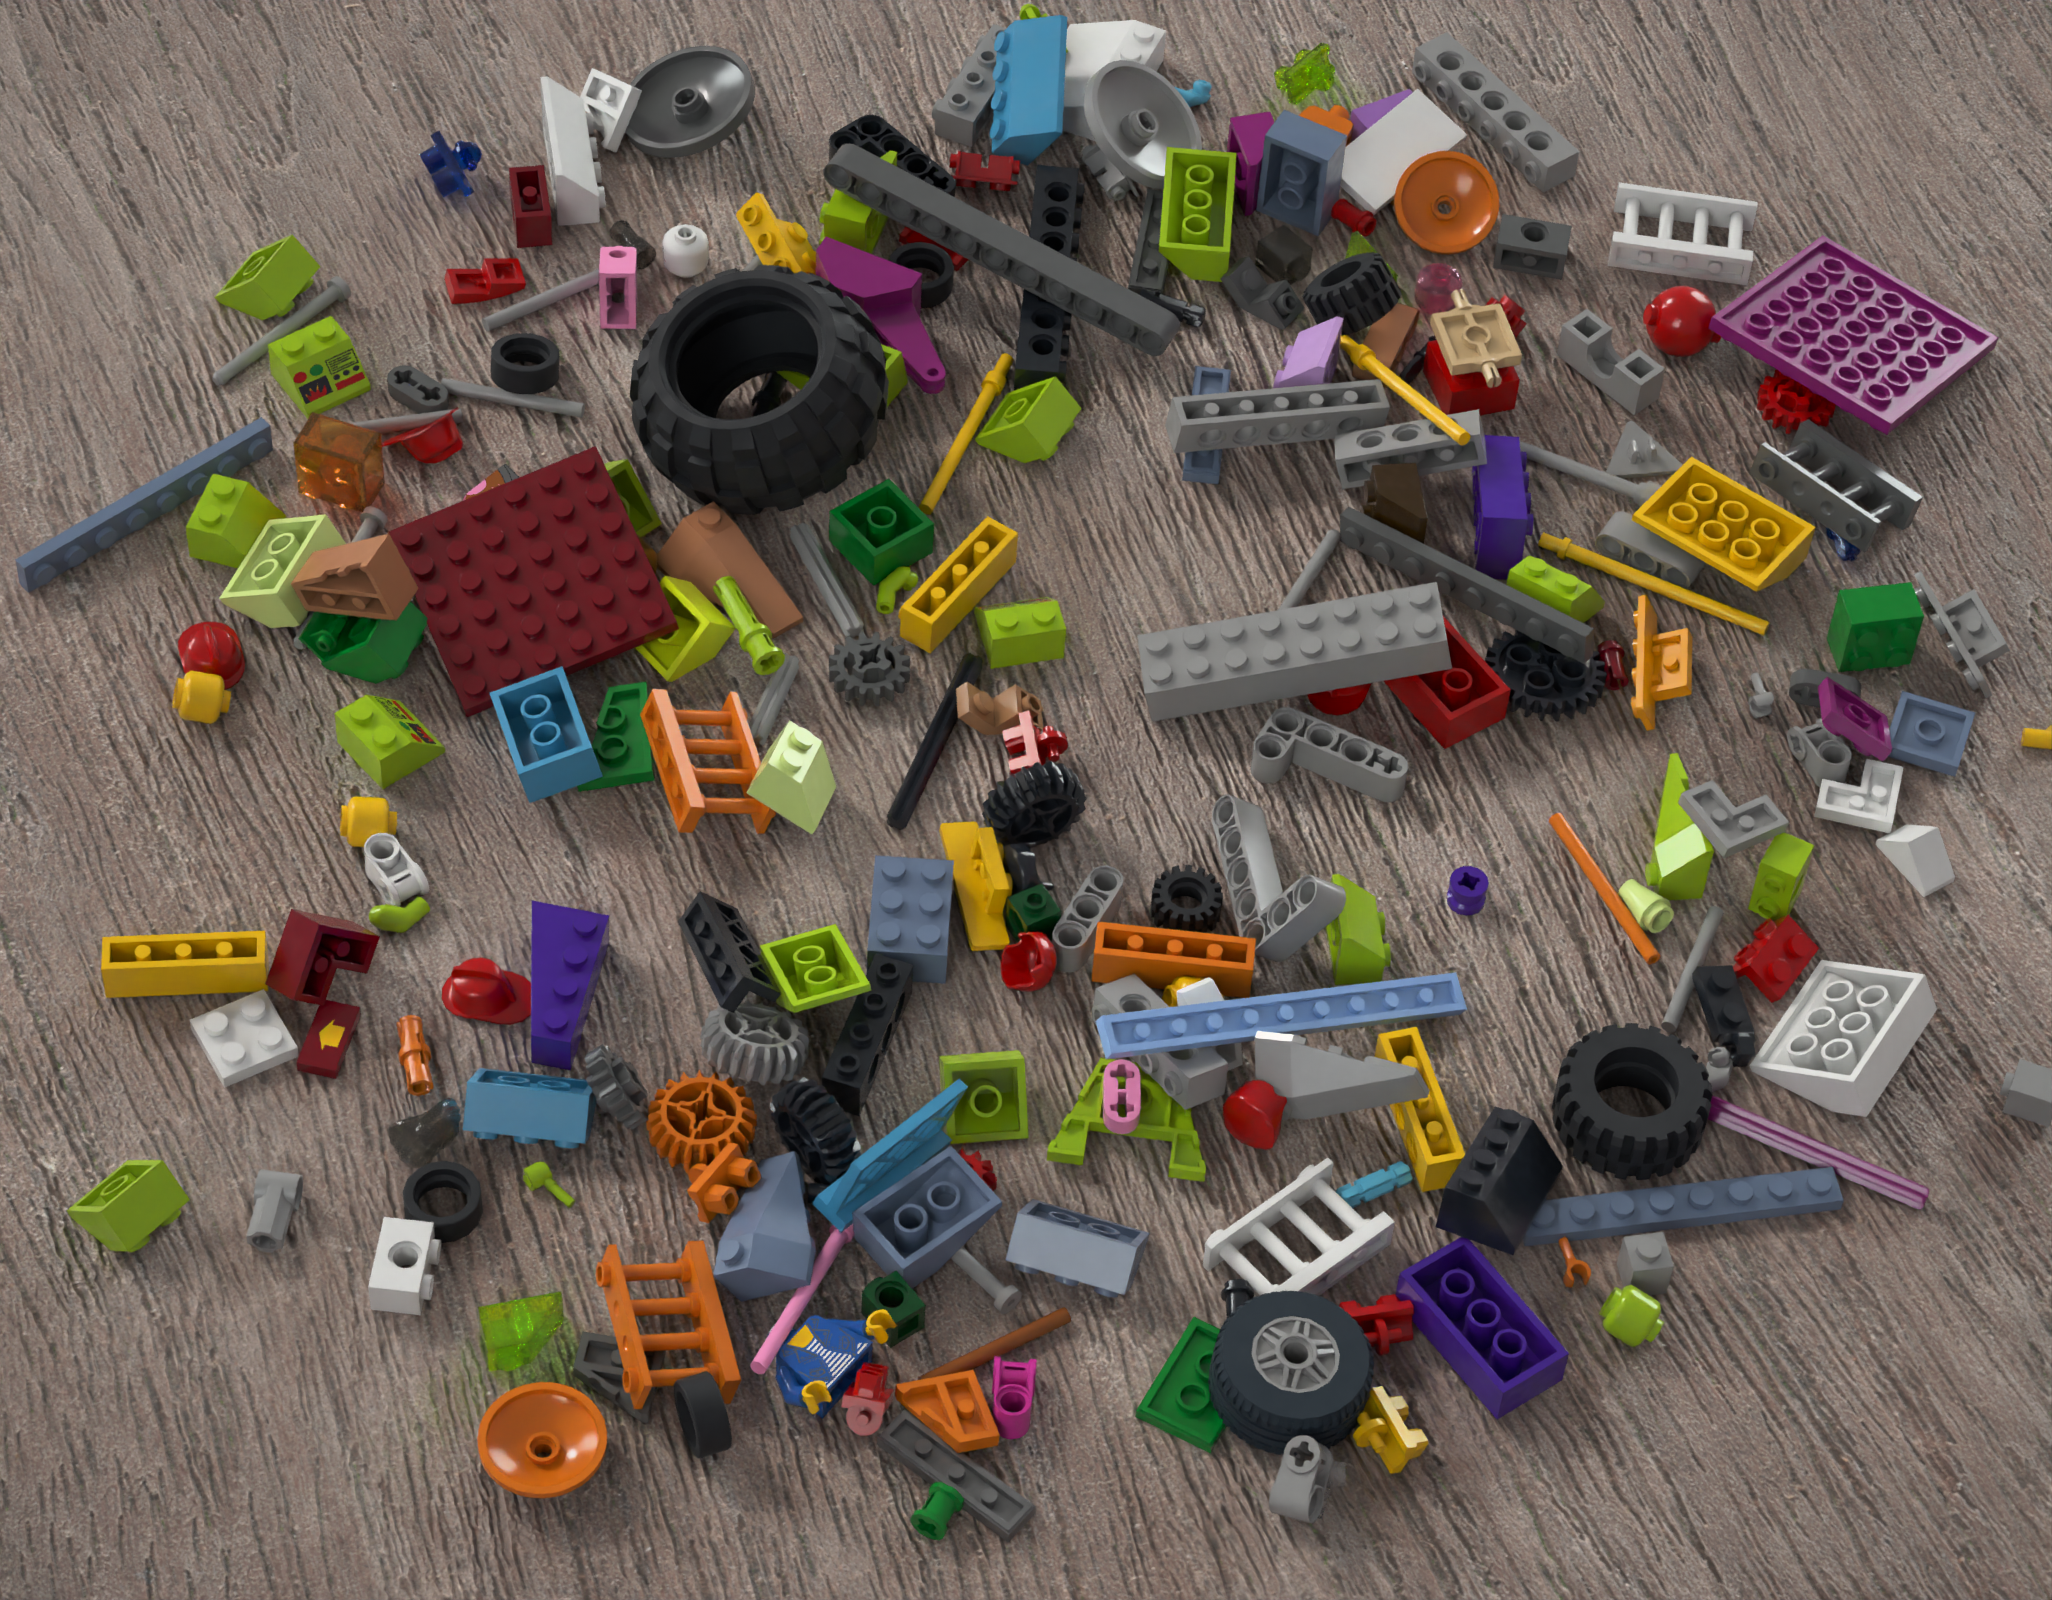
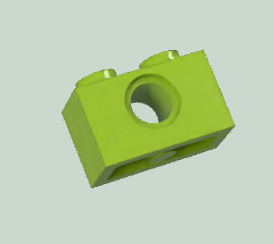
M1785 832L1775 836L1760 862L1748 910L1758 913L1766 919L1771 918L1774 921L1790 914L1802 892L1814 845Z

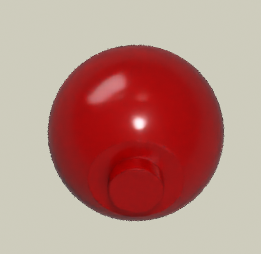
M1689 286L1668 288L1658 294L1644 310L1643 323L1646 325L1649 338L1659 350L1675 357L1691 356L1706 348L1709 342L1718 343L1722 338L1719 334L1708 328L1711 318L1716 314L1712 301L1707 295L1696 288Z

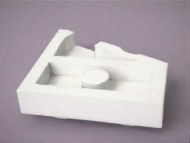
M592 68L580 97L584 101L585 111L592 113L594 129L600 131L604 138L601 142L602 146L617 152L631 116L637 107L642 90Z

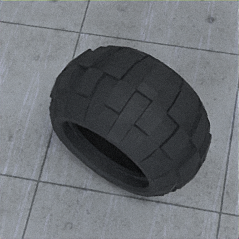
M758 265L754 270L740 271V269L734 268L714 274L715 279L699 287L692 285L678 295L672 302L673 308L667 313L659 314L643 337L642 350L639 353L638 360H634L631 375L630 398L633 402L632 421L648 458L655 468L689 498L704 506L714 501L718 506L723 505L730 513L755 515L760 514L764 508L777 507L781 512L805 505L804 499L820 491L826 494L847 479V469L851 465H858L862 460H865L877 441L879 420H885L889 384L885 370L886 357L872 322L860 306L848 296L843 297L842 292L831 282L815 274H807L802 271L794 274L788 267L774 265ZM777 371H793L810 378L794 397L767 413L744 419L716 418L723 400L739 385L756 376Z

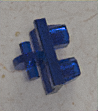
M440 130L430 135L435 145L419 155L430 174L437 172L445 166L448 167L432 176L442 196L445 197L458 189L462 190L465 197L474 193L475 191L463 170L474 171L477 168V163L482 156L479 146L473 142L460 140L456 142L455 148L452 151Z

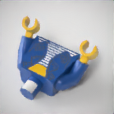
M884 1309L877 1310L867 1319L857 1321L824 1319L814 1315L810 1316L798 1330L792 1328L776 1355L775 1378L784 1401L789 1405L808 1408L811 1414H817L823 1419L843 1397V1394L852 1382H855L857 1371L862 1369V1364L864 1362L872 1363L873 1342L870 1340L876 1339L880 1344L885 1343L889 1338L885 1330L888 1328L894 1329L897 1326L888 1311Z

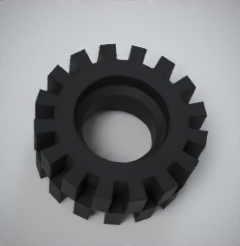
M1178 865L1172 867L1171 874L1167 870L1162 872L1161 879L1157 878L1154 882L1150 913L1151 918L1154 917L1156 927L1158 928L1163 925V929L1207 933L1208 929L1213 931L1221 915L1223 893H1221L1222 887L1220 882L1215 883L1216 877L1212 873L1204 877L1205 869L1201 867L1198 868L1197 873L1192 872V865H1185V871H1180ZM1188 896L1197 899L1201 905L1196 908L1186 909L1175 905L1172 900L1177 897Z

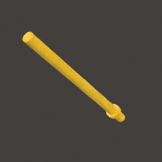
M1545 532L1540 537L1538 546L1557 553V557L1564 560L1568 557L1763 636L1767 632L1770 622L1572 544L1573 540L1564 537L1562 540Z

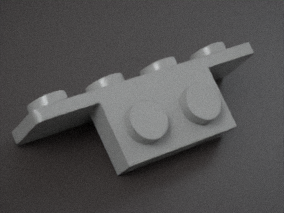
M1922 572L1915 573L1914 575L1920 585L1914 589L1924 609L1930 605L1932 606L1935 614L1931 615L1930 618L1940 636L1945 633L1949 635L1951 641L1946 643V646L1956 663L1962 660L1965 662L1967 669L1963 670L1962 673L1971 689L1974 691L1980 688L1985 698L1992 696L1979 667L2005 654L2010 649L1975 589L1941 606Z

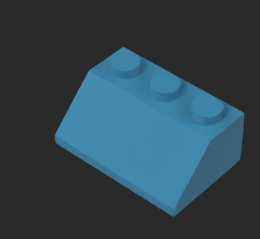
M479 1068L467 1081L463 1130L473 1131V1136L480 1139H497L498 1134L514 1136V1141L518 1143L536 1144L538 1139L555 1140L554 1145L557 1147L578 1148L579 1143L585 1144L590 1137L597 1103L596 1097L587 1080Z

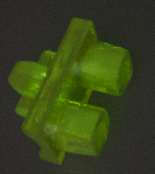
M1320 43L1312 50L1302 49L1296 54L1295 64L1292 67L1281 66L1274 72L1276 86L1280 90L1287 91L1289 103L1297 105L1314 90L1327 91L1334 85L1335 67L1330 64L1328 58L1329 44Z

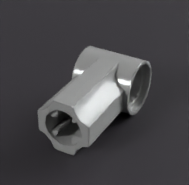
M259 1170L254 1189L255 1207L247 1232L248 1244L253 1245L259 1251L270 1253L283 1248L292 1211H297L300 1206L303 1192V1175Z

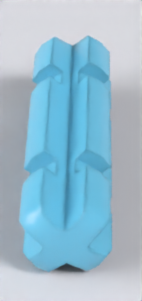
M1399 1161L1388 1166L1386 1172L1384 1169L1378 1170L1355 1180L1354 1186L1348 1183L1339 1187L1335 1192L1354 1208L1361 1204V1200L1366 1203L1393 1191L1395 1185L1397 1188L1411 1183V1170L1407 1164Z

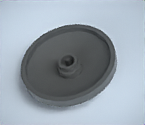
M716 46L689 47L661 57L642 70L630 83L631 86L642 90L625 133L630 142L640 151L663 158L689 156L717 145L730 136L743 123L752 108L755 98V83L748 66L736 53Z

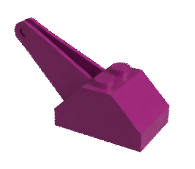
M825 237L816 249V275L831 282L842 292L843 297L848 296L860 306L872 322L880 343L902 352L906 374L922 391L928 394H937L943 391L945 388L946 372L920 319L922 273Z

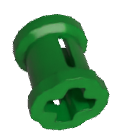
M935 1482L929 1488V1497L921 1510L914 1511L910 1521L913 1527L923 1536L932 1540H941L947 1532L946 1525L952 1515L961 1511L964 1506V1498L955 1488L942 1482Z

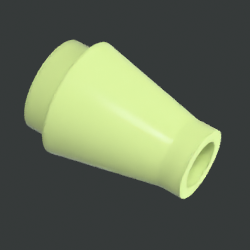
M1635 879L1626 881L1620 887L1619 897L1625 902L1643 930L1658 933L1670 924L1674 911L1669 900L1640 885Z

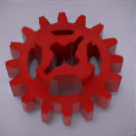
M1775 370L1773 377L1766 376L1764 378V383L1760 385L1757 396V410L1763 411L1762 419L1764 421L1772 419L1773 429H1777L1780 426L1785 427L1786 434H1790L1792 429L1798 430L1800 423L1806 420H1810L1819 427L1820 425L1827 427L1830 418H1833L1836 404L1821 395L1813 393L1809 388L1791 377L1783 375L1779 370Z

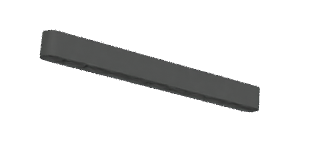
M842 145L823 169L825 180L833 188L1152 356L1163 354L1180 330L1179 319L1169 310L857 145Z

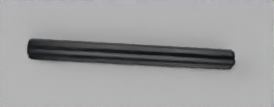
M967 653L963 656L887 814V824L890 827H895L899 830L907 827L958 720L956 688L966 682L974 686L982 670L983 660L979 655L974 656L971 653Z

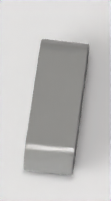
M1623 511L1614 513L1595 539L1597 550L1607 558L1688 589L1706 563L1632 521L1633 515Z
M1108 865L1094 868L1054 927L1052 943L1056 949V968L1058 970L1075 972L1081 969L1095 949L1097 923H1111L1118 913L1122 900L1123 875L1116 868Z

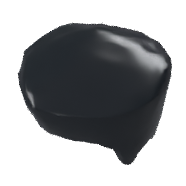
M1036 842L1011 844L1003 848V867L1005 873H1009L1012 878V895L1041 883L1048 892L1054 888L1053 884L1040 881L1035 864L1036 857L1031 851V848L1037 845Z

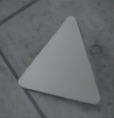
M1629 421L1625 426L1606 473L1622 479L1671 475L1683 464L1635 422Z

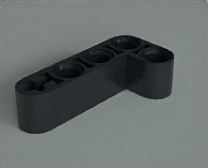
M873 114L862 116L830 136L829 161L844 144L857 145L879 158L890 150L897 152L898 168L955 197V179L880 116Z

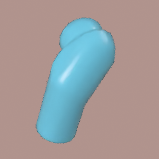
M1196 80L1191 90L1175 87L1189 107L1204 104L1211 97L1209 92L1212 86L1205 80Z

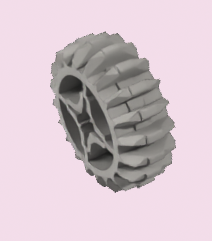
M747 1000L744 1004H740L732 1013L718 1005L717 1010L709 1012L705 1025L702 1026L700 1039H702L700 1045L702 1047L701 1055L708 1059L710 1066L718 1067L719 1073L731 1074L732 1079H745L747 1083L758 1081L762 1085H765L766 1081L780 1084L781 1080H792L794 1075L800 1074L802 1067L805 1065L810 1046H808L809 1038L807 1037L808 1030L802 1026V1021L791 1018L790 1012L778 1011L777 1006L767 1007L762 1002L759 1005L751 1004Z

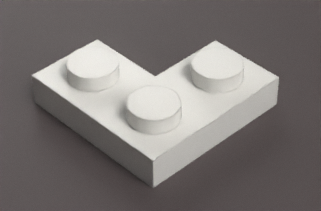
M1866 759L1860 787L1822 779L1814 817L1890 833L1904 767Z

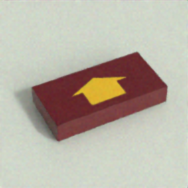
M326 1000L324 1006L319 1005L297 1059V1071L333 1079L337 1078L361 1017L360 1007Z

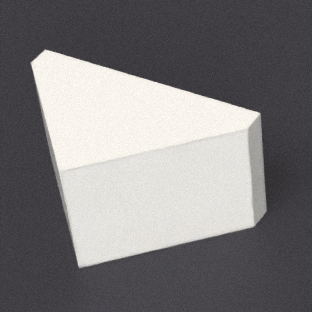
M1906 824L1877 839L1875 845L1923 897L1954 882L1955 875L1938 827Z

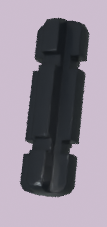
M1146 288L1141 290L1140 296L1175 314L1179 322H1182L1184 319L1187 320L1186 324L1194 327H1201L1206 314L1204 307L1192 304L1190 307L1187 306L1188 302L1164 294H1160L1159 297L1156 296L1157 292Z

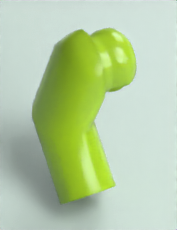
M902 566L897 567L879 583L876 610L882 614L892 613L894 611L896 593L901 588L905 591H911L912 587H916L919 580L917 573L911 571L910 567Z
M417 896L405 907L387 904L376 905L369 912V920L372 925L381 930L404 933L429 913L430 907L422 897Z

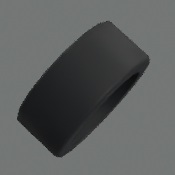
M924 242L907 243L896 248L889 256L888 261L909 269L919 267L930 269L940 276L934 281L922 283L921 309L941 304L951 294L954 266L951 257L944 249Z
M516 333L504 336L497 340L491 348V379L498 387L516 394L545 392L552 388L559 379V349L551 340L540 335ZM518 361H527L536 363L538 365L520 366L512 363Z
M449 1161L431 1162L418 1168L407 1179L403 1189L405 1219L434 1222L435 1239L441 1240V1243L455 1242L469 1235L479 1224L483 1213L480 1182L471 1170L461 1164ZM449 1187L457 1189L467 1196V1205L460 1212L451 1216L436 1217L428 1215L420 1210L418 1206L419 1199L426 1192L435 1188Z
M705 1371L677 1380L674 1383L675 1405L684 1436L693 1455L699 1459L728 1450L732 1446L729 1418L722 1395L713 1376Z

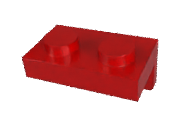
M1789 914L1775 921L1769 918L1762 922L1753 932V935L1756 937L1753 942L1743 947L1734 957L1736 964L1733 966L1736 978L1746 975L1771 1003L1780 1000L1819 950V947Z

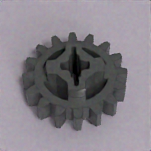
M859 632V640L854 641L851 637L847 636L845 637V646L839 644L834 646V655H829V682H834V691L836 693L845 691L846 701H850L854 697L859 698L860 706H864L867 699L872 700L875 706H879L880 698L882 697L892 702L894 701V691L903 694L905 683L910 681V656L904 655L905 647L903 645L893 647L894 638L891 636L883 641L880 640L879 632H875L872 638H867L864 632Z
M603 1044L587 1053L584 1059L588 1064L586 1069L591 1074L587 1077V1083L591 1087L596 1097V1102L603 1112H609L613 1118L616 1117L619 1122H623L627 1129L630 1128L631 1130L646 1122L649 1115L647 1111L648 1105L643 1099L648 1096V1093L631 1062H625L622 1056L618 1058L615 1052L612 1053L609 1046H604Z

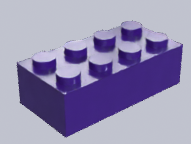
M1460 1237L1399 1273L1395 1294L1400 1301L1411 1300L1414 1306L1413 1323L1497 1420L1563 1380L1569 1353L1469 1239Z

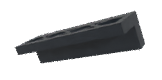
M700 891L678 923L720 1007L734 1013L749 991L775 1003L781 992L738 909Z

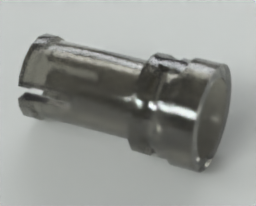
M620 220L612 225L609 235L619 246L636 248L637 270L651 265L656 257L655 248L643 237H639L627 221Z

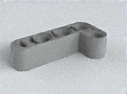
M1290 707L1279 708L1271 714L1254 741L1250 766L1254 779L1269 784L1279 781L1291 763H1294L1383 802H1394L1403 796L1408 772V762L1399 753Z

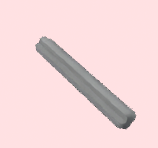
M801 523L798 526L794 525L790 529V538L846 637L853 638L859 636V632H863L864 624L809 525L806 523Z

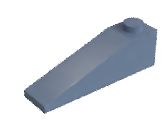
M795 1151L760 1161L757 1167L760 1171L761 1179L753 1188H746L719 1241L713 1276L741 1302L808 1286L811 1283L816 1247L814 1239L809 1235L808 1223L811 1219L809 1211L804 1207L803 1194L805 1186L800 1158Z

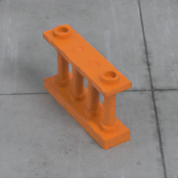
M652 689L640 716L678 832L693 833L700 817H703L705 813L751 814L757 834H764L771 819L776 816L777 812L746 793L761 765V761L747 722L746 709L742 707L738 693H729L721 711L678 710L671 705L667 690ZM678 725L721 726L725 740L686 739L684 735H681ZM688 754L731 755L735 769L695 768L691 764ZM698 784H740L745 798H705L700 793Z
M688 1241L681 1258H678L676 1263L622 1265L617 1245H608L602 1261L597 1263L596 1281L598 1286L603 1287L624 1368L622 1376L623 1388L626 1393H630L633 1408H643L652 1387L674 1386V1383L679 1379L705 1371L709 1372L716 1381L724 1404H731L741 1382V1376L704 1241ZM677 1279L678 1283H682L685 1297L631 1300L626 1282ZM686 1314L688 1318L692 1319L695 1330L694 1332L640 1335L635 1316ZM695 1349L697 1353H701L704 1367L649 1370L644 1352Z

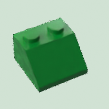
M412 602L408 603L397 621L350 616L337 637L338 644L336 648L328 651L321 665L328 670L374 684L389 678L396 679L407 669L409 665L407 659L411 652L423 641L424 635L422 633L427 626L428 618Z

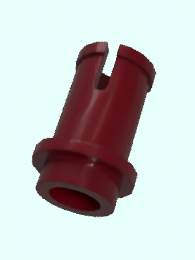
M1607 640L1597 646V651L1600 653L1598 661L1605 662L1604 672L1607 673L1605 687L1608 690H1619L1620 687L1617 679H1620L1623 688L1626 687L1629 679L1626 675L1622 659L1625 655L1624 648L1615 640Z

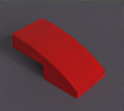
M484 258L481 269H447L444 277L452 304L492 300L525 289L526 286L518 258Z

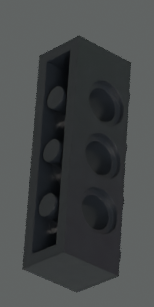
M875 954L866 974L871 991L857 995L822 1076V1086L826 1088L829 1095L835 1097L837 1104L843 1107V1112L856 1116L861 1114L912 994L913 964Z

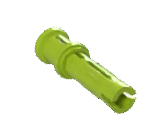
M731 576L720 578L715 582L718 586L714 585L713 591L718 599H720L729 618L739 632V645L741 649L749 653L753 660L752 668L757 674L769 675L774 673L784 664L785 654L780 648L775 647L771 640L772 632L770 629L757 620L745 596L740 591L736 580Z

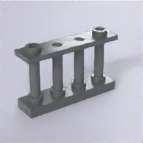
M1810 420L1800 423L1789 450L1784 453H1780L1766 442L1762 443L1749 471L1750 475L1863 552L1868 551L1882 521L1888 520L1901 530L1908 528L1923 499L1921 495ZM1801 461L1815 471L1810 473L1796 462ZM1829 480L1843 491L1839 493L1824 482ZM1859 500L1864 505L1872 509V511H1865L1863 508L1855 504L1854 501Z

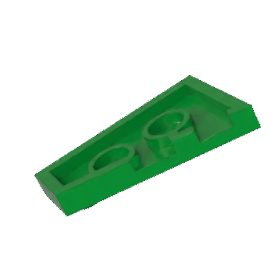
M646 681L608 687L596 722L597 731L591 744L603 777L578 785V792L655 781L653 752L640 716L649 697Z

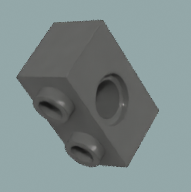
M1502 214L1493 268L1562 280L1572 226Z

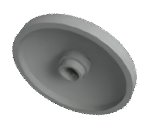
M1119 60L1108 63L1090 78L1084 93V111L1089 129L1104 155L1118 170L1130 179L1147 187L1163 189L1167 147L1202 150L1199 127L1187 102L1167 79L1153 69L1137 62Z

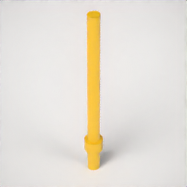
M1348 335L1341 336L1340 348L1350 355L1352 363L1361 370L1371 372L1459 445L1463 446L1469 442L1471 436L1466 430L1376 359L1375 352L1364 344L1359 345Z
M1001 354L994 369L987 372L982 381L980 395L919 505V509L924 514L930 515L933 512L994 397L1000 395L1006 385L1005 377L1014 362L1011 355Z

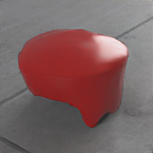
M1246 1081L1230 1094L1223 1104L1224 1125L1232 1136L1242 1144L1257 1149L1270 1150L1275 1145L1281 1131L1283 1110L1287 1103V1098L1277 1095L1274 1087L1265 1081Z

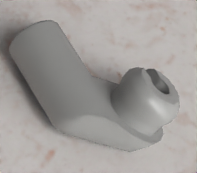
M1723 1047L1713 1048L1708 1053L1709 1062L1706 1069L1709 1073L1708 1081L1712 1084V1092L1724 1088L1729 1083L1733 1068V1061L1729 1059L1730 1053Z

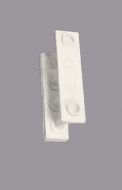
M1619 182L1614 212L1625 214L1623 233L1613 232L1608 266L1747 286L1754 251L1741 249L1743 230L1752 231L1758 202ZM1639 216L1660 218L1658 238L1637 235ZM1673 221L1694 223L1693 242L1672 240ZM1708 225L1729 228L1727 247L1707 245Z
M1326 1158L1316 1166H1307L1295 1181L1227 1229H1219L1211 1234L1205 1243L1203 1267L1209 1271L1225 1260L1244 1280L1249 1282V1285L1260 1296L1265 1293L1286 1290L1307 1292L1320 1296L1391 1244L1395 1221L1384 1211L1372 1220L1369 1218L1363 1219L1329 1186L1333 1162ZM1316 1195L1353 1231L1352 1234L1341 1242L1339 1240L1333 1241L1300 1206ZM1286 1217L1322 1252V1255L1312 1263H1303L1269 1228ZM1253 1239H1256L1292 1274L1291 1278L1281 1285H1272L1238 1250Z

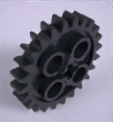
M1516 629L1514 635L1505 631L1503 632L1502 640L1495 638L1492 647H1488L1485 662L1511 689L1508 701L1511 702L1510 711L1514 712L1522 708L1525 710L1524 717L1526 718L1533 712L1538 713L1540 721L1545 719L1546 714L1551 715L1556 722L1559 721L1560 714L1563 713L1570 719H1574L1575 710L1581 714H1586L1588 706L1595 707L1597 699L1602 697L1607 673L1604 672L1605 662L1598 661L1599 651H1593V656L1584 664L1572 657L1563 655L1560 651L1540 641L1533 640Z

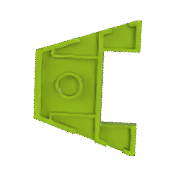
M1100 1058L1079 1093L1078 1101L1070 1114L1068 1113L1063 1120L1055 1140L1052 1139L1047 1150V1161L1083 1165L1088 1131L1117 1134L1108 1130L1103 1121L1104 1071L1106 1066L1115 1061V1059ZM1132 1062L1138 1067L1140 1072L1141 1110L1139 1124L1134 1131L1117 1135L1172 1142L1168 1177L1204 1182L1206 1165L1205 1161L1202 1160L1198 1134L1194 1129L1191 1117V1108L1185 1110L1173 1097L1167 1095L1165 1090L1149 1074H1146L1137 1062ZM1117 1076L1118 1089H1125V1077ZM1118 1104V1117H1126L1125 1104Z

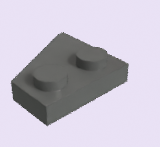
M583 1331L573 1366L574 1376L642 1423H648L657 1387L651 1388L642 1409H634L630 1393H626L623 1388L622 1376L624 1368L616 1337ZM666 1351L644 1352L648 1369L662 1370Z

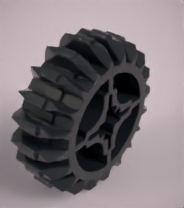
M1048 761L1042 766L1039 762H1036L1027 769L1022 766L1021 771L1015 774L1009 773L1008 779L997 782V789L988 792L989 799L983 803L984 811L982 815L986 827H993L996 841L1001 843L1003 847L1024 842H1036L1037 845L1046 844L1052 839H1059L1061 833L1071 831V824L1081 820L1079 814L1086 809L1084 805L1086 801L1085 790L1078 776L1073 773L1071 768H1066L1063 763L1055 765L1052 761Z
M803 1077L788 1083L772 1096L773 1101L770 1103L771 1119L776 1124L775 1131L780 1135L781 1143L786 1146L789 1153L795 1151L799 1155L801 1167L806 1175H812L817 1183L831 1185L847 1172L854 1160L861 1156V1144L856 1140L857 1132L853 1130L850 1124L851 1120L846 1117L843 1107L837 1104L833 1095L827 1093L824 1086H819L813 1079L808 1080Z

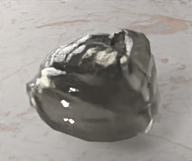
M449 1097L439 1101L430 1110L421 1115L391 1124L387 1128V1133L399 1159L416 1169L431 1163L435 1156L441 1150L451 1145L457 1137L461 1120L460 1108L457 1102Z

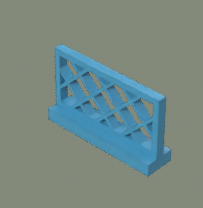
M960 1079L955 1081L854 1160L847 1172L818 1194L812 1204L842 1233L853 1224V1211L948 1148L952 1139L942 1130L968 1086Z

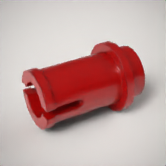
M1345 198L1339 199L1331 210L1332 218L1350 227L1353 234L1358 237L1369 236L1376 227L1377 221L1372 212L1368 210L1362 211Z

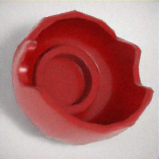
M1042 932L1018 933V937L1021 940L1016 944L1004 947L1000 965L1002 981L1008 989L1024 992L1040 990L1050 982L1056 970V949L1049 938Z

